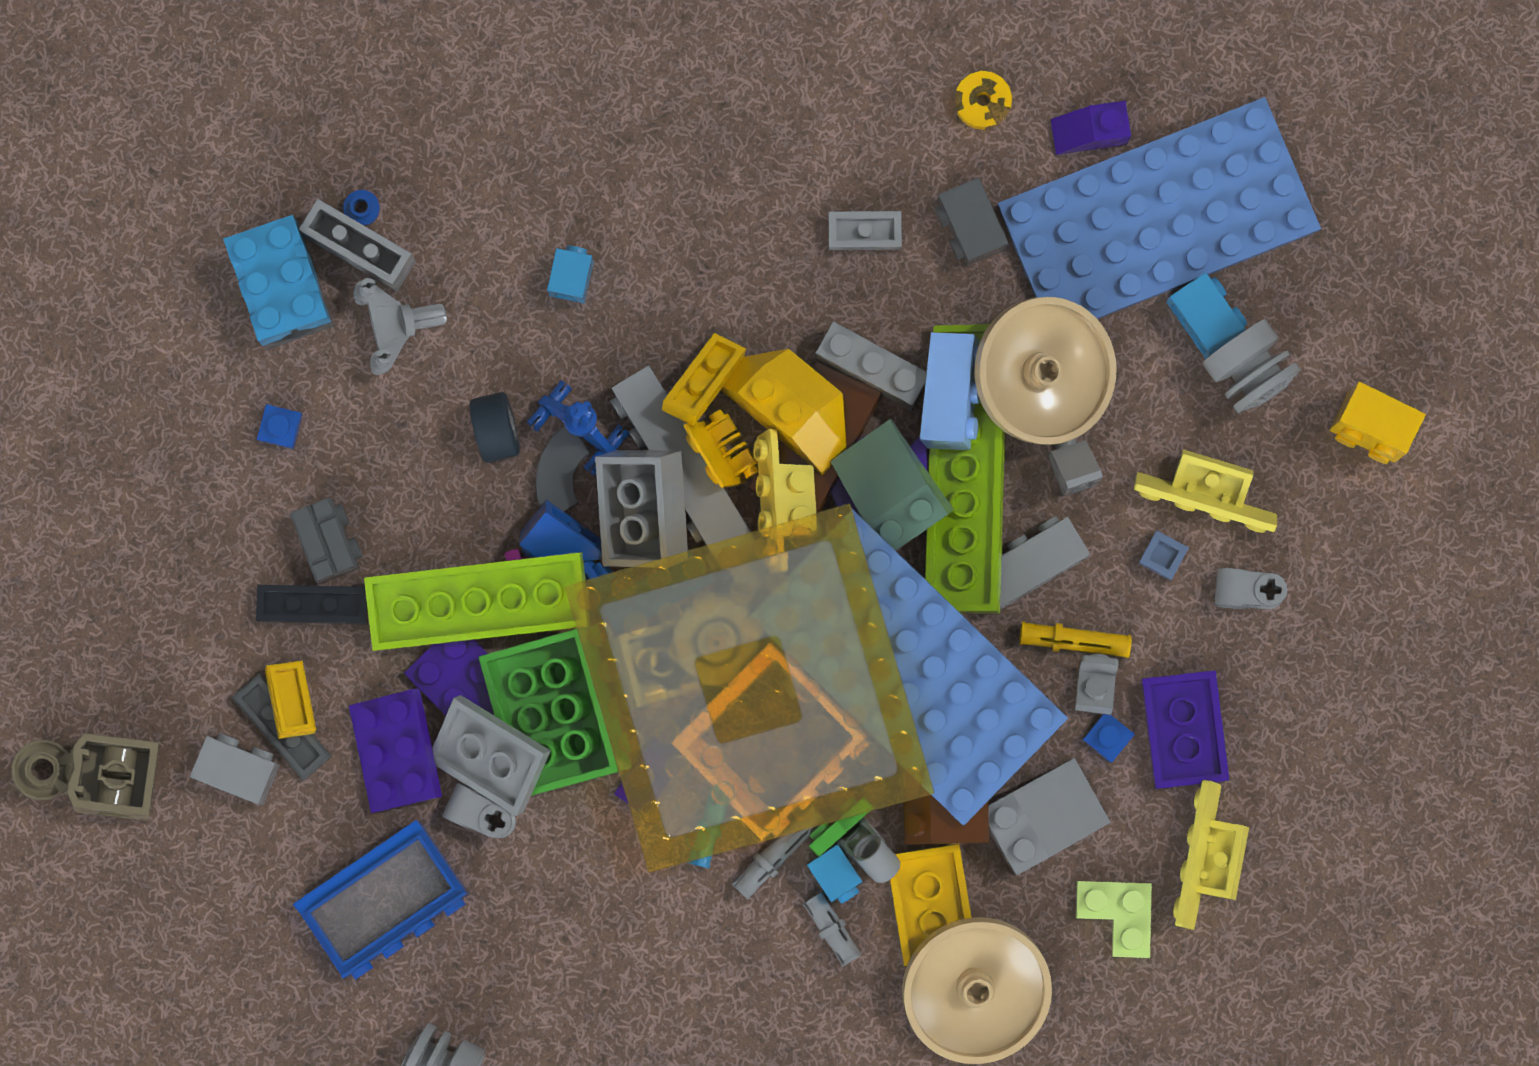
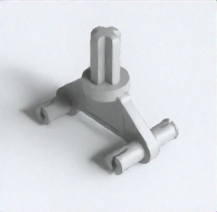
M365 278L356 284L353 295L358 305L363 306L367 304L378 349V351L372 354L369 365L373 374L381 375L391 369L404 343L408 340L409 336L415 335V330L444 325L447 322L446 310L443 304L411 309L409 304L402 305L375 285L376 282L373 279Z

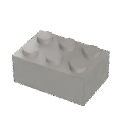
M615 450L596 456L603 566L668 568L687 561L688 546L681 451Z

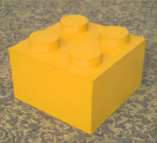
M1359 381L1347 392L1329 431L1335 433V440L1345 446L1355 448L1357 444L1369 450L1368 456L1380 463L1388 464L1389 460L1395 463L1407 454L1426 414Z

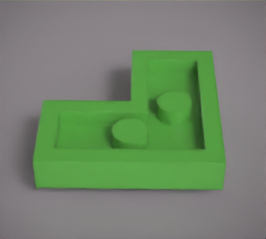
M852 797L837 810L841 817L832 826L825 821L809 835L814 842L808 847L817 857H820L874 807L865 797L859 801Z

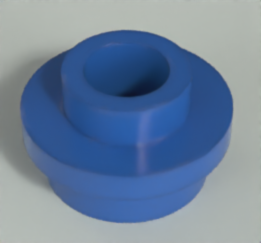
M356 190L345 199L343 210L345 215L367 226L372 224L379 216L380 204L373 193L367 190ZM361 201L368 204L367 210L363 213H357L355 211L356 204Z

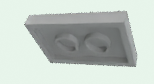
M462 695L453 698L432 748L435 764L438 768L515 816L524 813L551 751Z

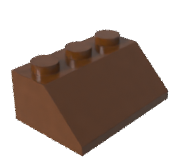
M903 768L904 844L989 843L988 801L963 826Z

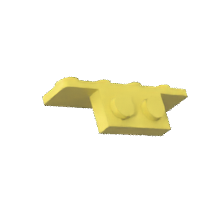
M768 429L757 437L753 453L755 460L758 461L759 472L756 480V493L760 497L761 512L758 516V529L762 533L763 538L760 564L765 571V579H775L786 571L784 539L814 540L818 537L813 465L779 464L777 429Z
M1183 449L1172 482L1140 472L1136 474L1134 490L1139 491V494L1146 499L1158 501L1162 498L1172 501L1180 509L1186 511H1195V509L1210 513L1209 515L1212 518L1222 522L1235 520L1244 523L1248 529L1259 533H1264L1266 530L1275 532L1277 527V514L1244 504L1253 478V470Z
M1208 780L1202 781L1201 788H1198L1195 794L1194 807L1197 809L1194 824L1190 826L1187 835V842L1190 846L1187 860L1182 864L1180 878L1183 882L1180 897L1175 901L1173 909L1174 918L1176 919L1175 925L1191 930L1195 928L1201 894L1236 900L1249 827L1244 825L1215 821L1221 785Z

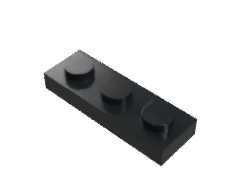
M257 584L256 621L368 625L365 587Z

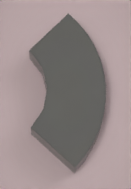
M565 426L551 438L541 455L536 474V493L540 507L547 499L562 511L567 512L579 504L574 493V475L579 464L590 453L580 437L570 434Z

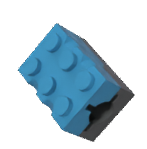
M293 215L223 239L230 261L234 267L242 296L246 302L257 340L266 350L335 327L305 238L299 231L301 226Z

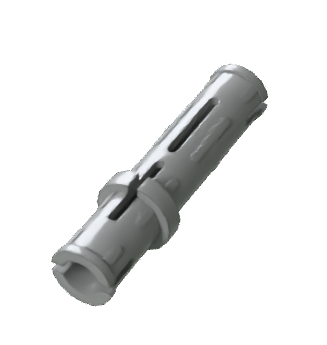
M808 805L760 854L757 852L752 857L754 861L731 884L748 900L770 876L774 878L778 874L777 869L791 856L825 819L812 806Z

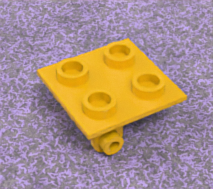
M720 409L709 416L712 423L708 420L696 422L694 426L688 423L683 425L688 433L686 435L688 444L694 452L701 454L707 464L705 466L706 473L716 485L719 484L721 488L744 484L747 481L743 474L747 479L757 474L758 468L756 466L758 461L755 460L749 448H746L733 458L731 457L747 446L746 442L736 445L729 451L726 449L728 445L742 436L740 432L730 436L723 442L721 441L737 430L729 414L724 415Z

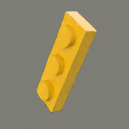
M714 333L663 400L662 411L694 426L745 356L746 348Z

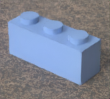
M931 332L920 440L927 448L970 450L971 439L976 440L978 419L974 417L975 404L980 403V399L976 389L974 369L976 353L980 342L974 334Z

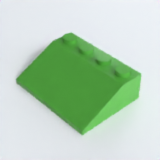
M594 625L577 628L479 656L494 716L551 750L532 795L632 768Z

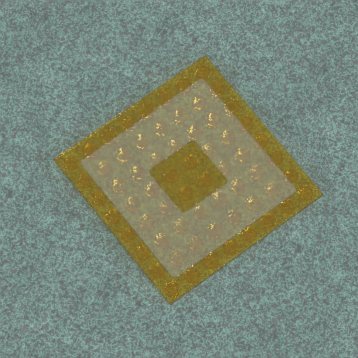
M850 503L565 586L649 873L935 793Z

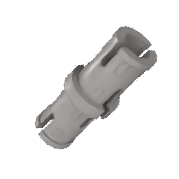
M823 892L802 904L820 930L818 935L822 940L825 939L842 967L862 955L845 929V921L843 918H838Z

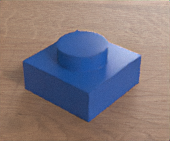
M266 404L257 440L294 449L303 414Z
M1103 714L1082 740L1108 762L1112 763L1135 734L1112 715Z

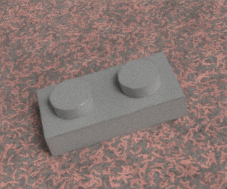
M901 211L829 212L828 214L829 250H901L902 248Z

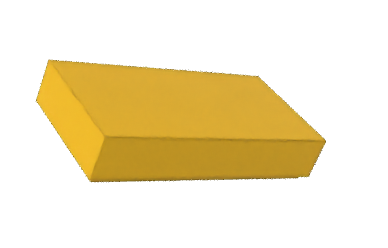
M303 660L267 665L265 674L278 739L314 734L316 726Z

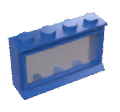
M415 820L299 899L293 906L301 914L341 974V977L348 978L352 975L357 980L374 968L370 963L381 954L387 959L405 946L401 941L410 934L414 933L418 938L435 926L432 919L443 912L449 917L464 907L466 903L463 898L469 895V892L422 822Z

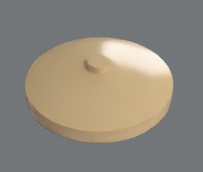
M1037 297L1022 300L1011 305L991 322L983 334L977 349L974 375L980 402L988 416L1001 430L1027 443L1051 445L1075 439L1087 432L1098 422L1112 398L1117 368L1111 340L1102 324L1093 314L1081 305L1063 298Z
M984 917L957 920L942 926L930 934L911 956L902 984L904 1009L917 1037L936 1054L965 1064H984L998 1061L1014 1054L1027 1045L1042 1027L1047 1017L1052 997V982L1048 966L1032 939L1009 923Z

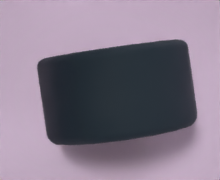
M504 392L471 399L469 404L471 422L482 459L489 463L518 456L520 453L519 438L507 395Z

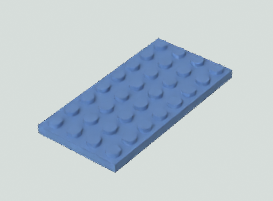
M1265 97L997 203L998 210L1035 298L1057 297L1075 302L1087 309L1097 319L1191 283L1205 272L1209 276L1321 230Z
M853 509L749 616L760 629L963 826L1068 719L1050 699Z

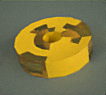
M978 71L969 74L960 82L956 89L954 105L957 115L966 125L974 129L987 130L997 127L1006 119L1011 110L1012 94L1009 85L1002 77L993 72ZM980 95H986L990 103L986 106H981L977 103L976 99Z

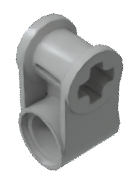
M1233 568L1217 569L1216 607L1274 609L1280 605L1287 595V584L1277 574L1250 572ZM1267 582L1272 583V588L1279 592L1271 600H1266V594L1260 592V589H1263Z
M458 782L442 814V817L470 830L473 829L492 838L507 837L516 826L515 815L474 789ZM502 812L501 819L506 822L504 828L497 827L493 831L494 824L489 821L491 815L498 816Z
M862 818L859 821L860 826L846 839H839L836 843L875 882L884 883L897 874L900 868V860L879 833L865 818Z

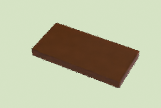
M817 362L814 370L843 393L846 446L848 449L857 443L883 396L882 392ZM778 439L779 464L809 465ZM833 465L823 475L814 469L817 518L839 478ZM757 472L749 487L754 493H756V480L759 472Z

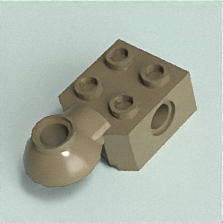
M84 733L70 751L71 753H68L58 743L49 740H36L23 746L15 755L11 766L12 779L17 789L26 797L35 800H49L60 794H67L74 812L149 821L159 754V742ZM42 762L49 763L53 767L52 775L46 780L36 779L32 775L33 768Z

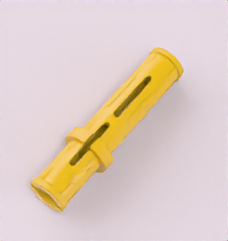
M1022 621L1019 645L1051 648L1052 652H1059L1060 649L1129 658L1132 637L1131 635L1063 627L1062 623H1055L1054 626Z

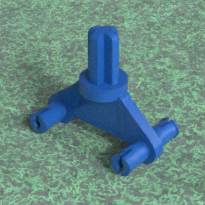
M560 380L548 396L543 395L537 402L539 405L538 409L526 423L530 427L533 426V430L538 432L550 416H556L560 419L570 434L583 437L597 450L587 464L584 465L588 472L593 467L590 474L596 476L595 457L617 450L630 434L626 429L620 434L623 427L617 425L606 439L596 427L597 416L589 401L586 400L584 403L576 401L571 406L561 403L572 391V388L568 384L565 387V382Z

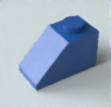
M547 499L520 531L519 545L523 553L529 558L580 552L583 554V561L599 560L602 558L601 538Z

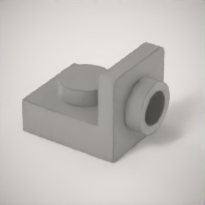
M1104 654L1082 656L1077 675L1074 710L1111 715L1118 659L1109 658Z

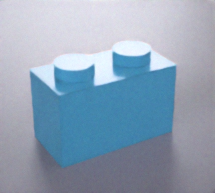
M1206 272L1171 295L1166 301L1205 359L1244 332L1247 321L1237 307L1231 309L1224 299V296L1227 294L1216 277L1211 279Z

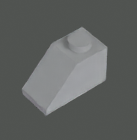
M1076 439L1054 445L1056 450L1050 452L1049 459L1062 497L1095 487L1099 484L1103 475L1086 440L1077 443Z

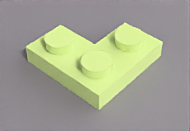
M1077 881L1076 918L1113 919L1112 957L1150 958L1152 884Z

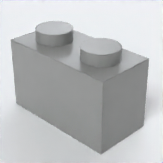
M222 733L218 734L217 739L206 736L190 777L255 804L264 805L280 764L271 761L274 754L254 746L251 753L237 748L240 741Z

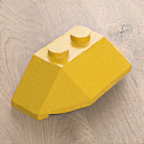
M790 349L743 357L720 390L767 430L777 429L778 439L809 465H813V468L821 475L832 465L830 461L847 449L843 393Z

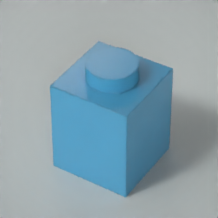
M567 245L565 250L556 248L547 288L549 297L585 304L594 264L592 255H587L586 249Z
M838 844L807 864V867L830 902L838 898L840 903L843 904L860 892L856 886L862 880Z

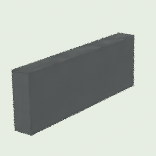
M260 673L232 697L302 780L305 781L332 757L313 734L278 739L267 680Z

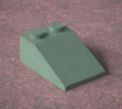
M891 419L830 461L862 519L894 550L899 549L954 510Z

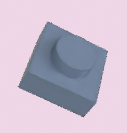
M1156 530L1138 564L1171 581L1189 547Z

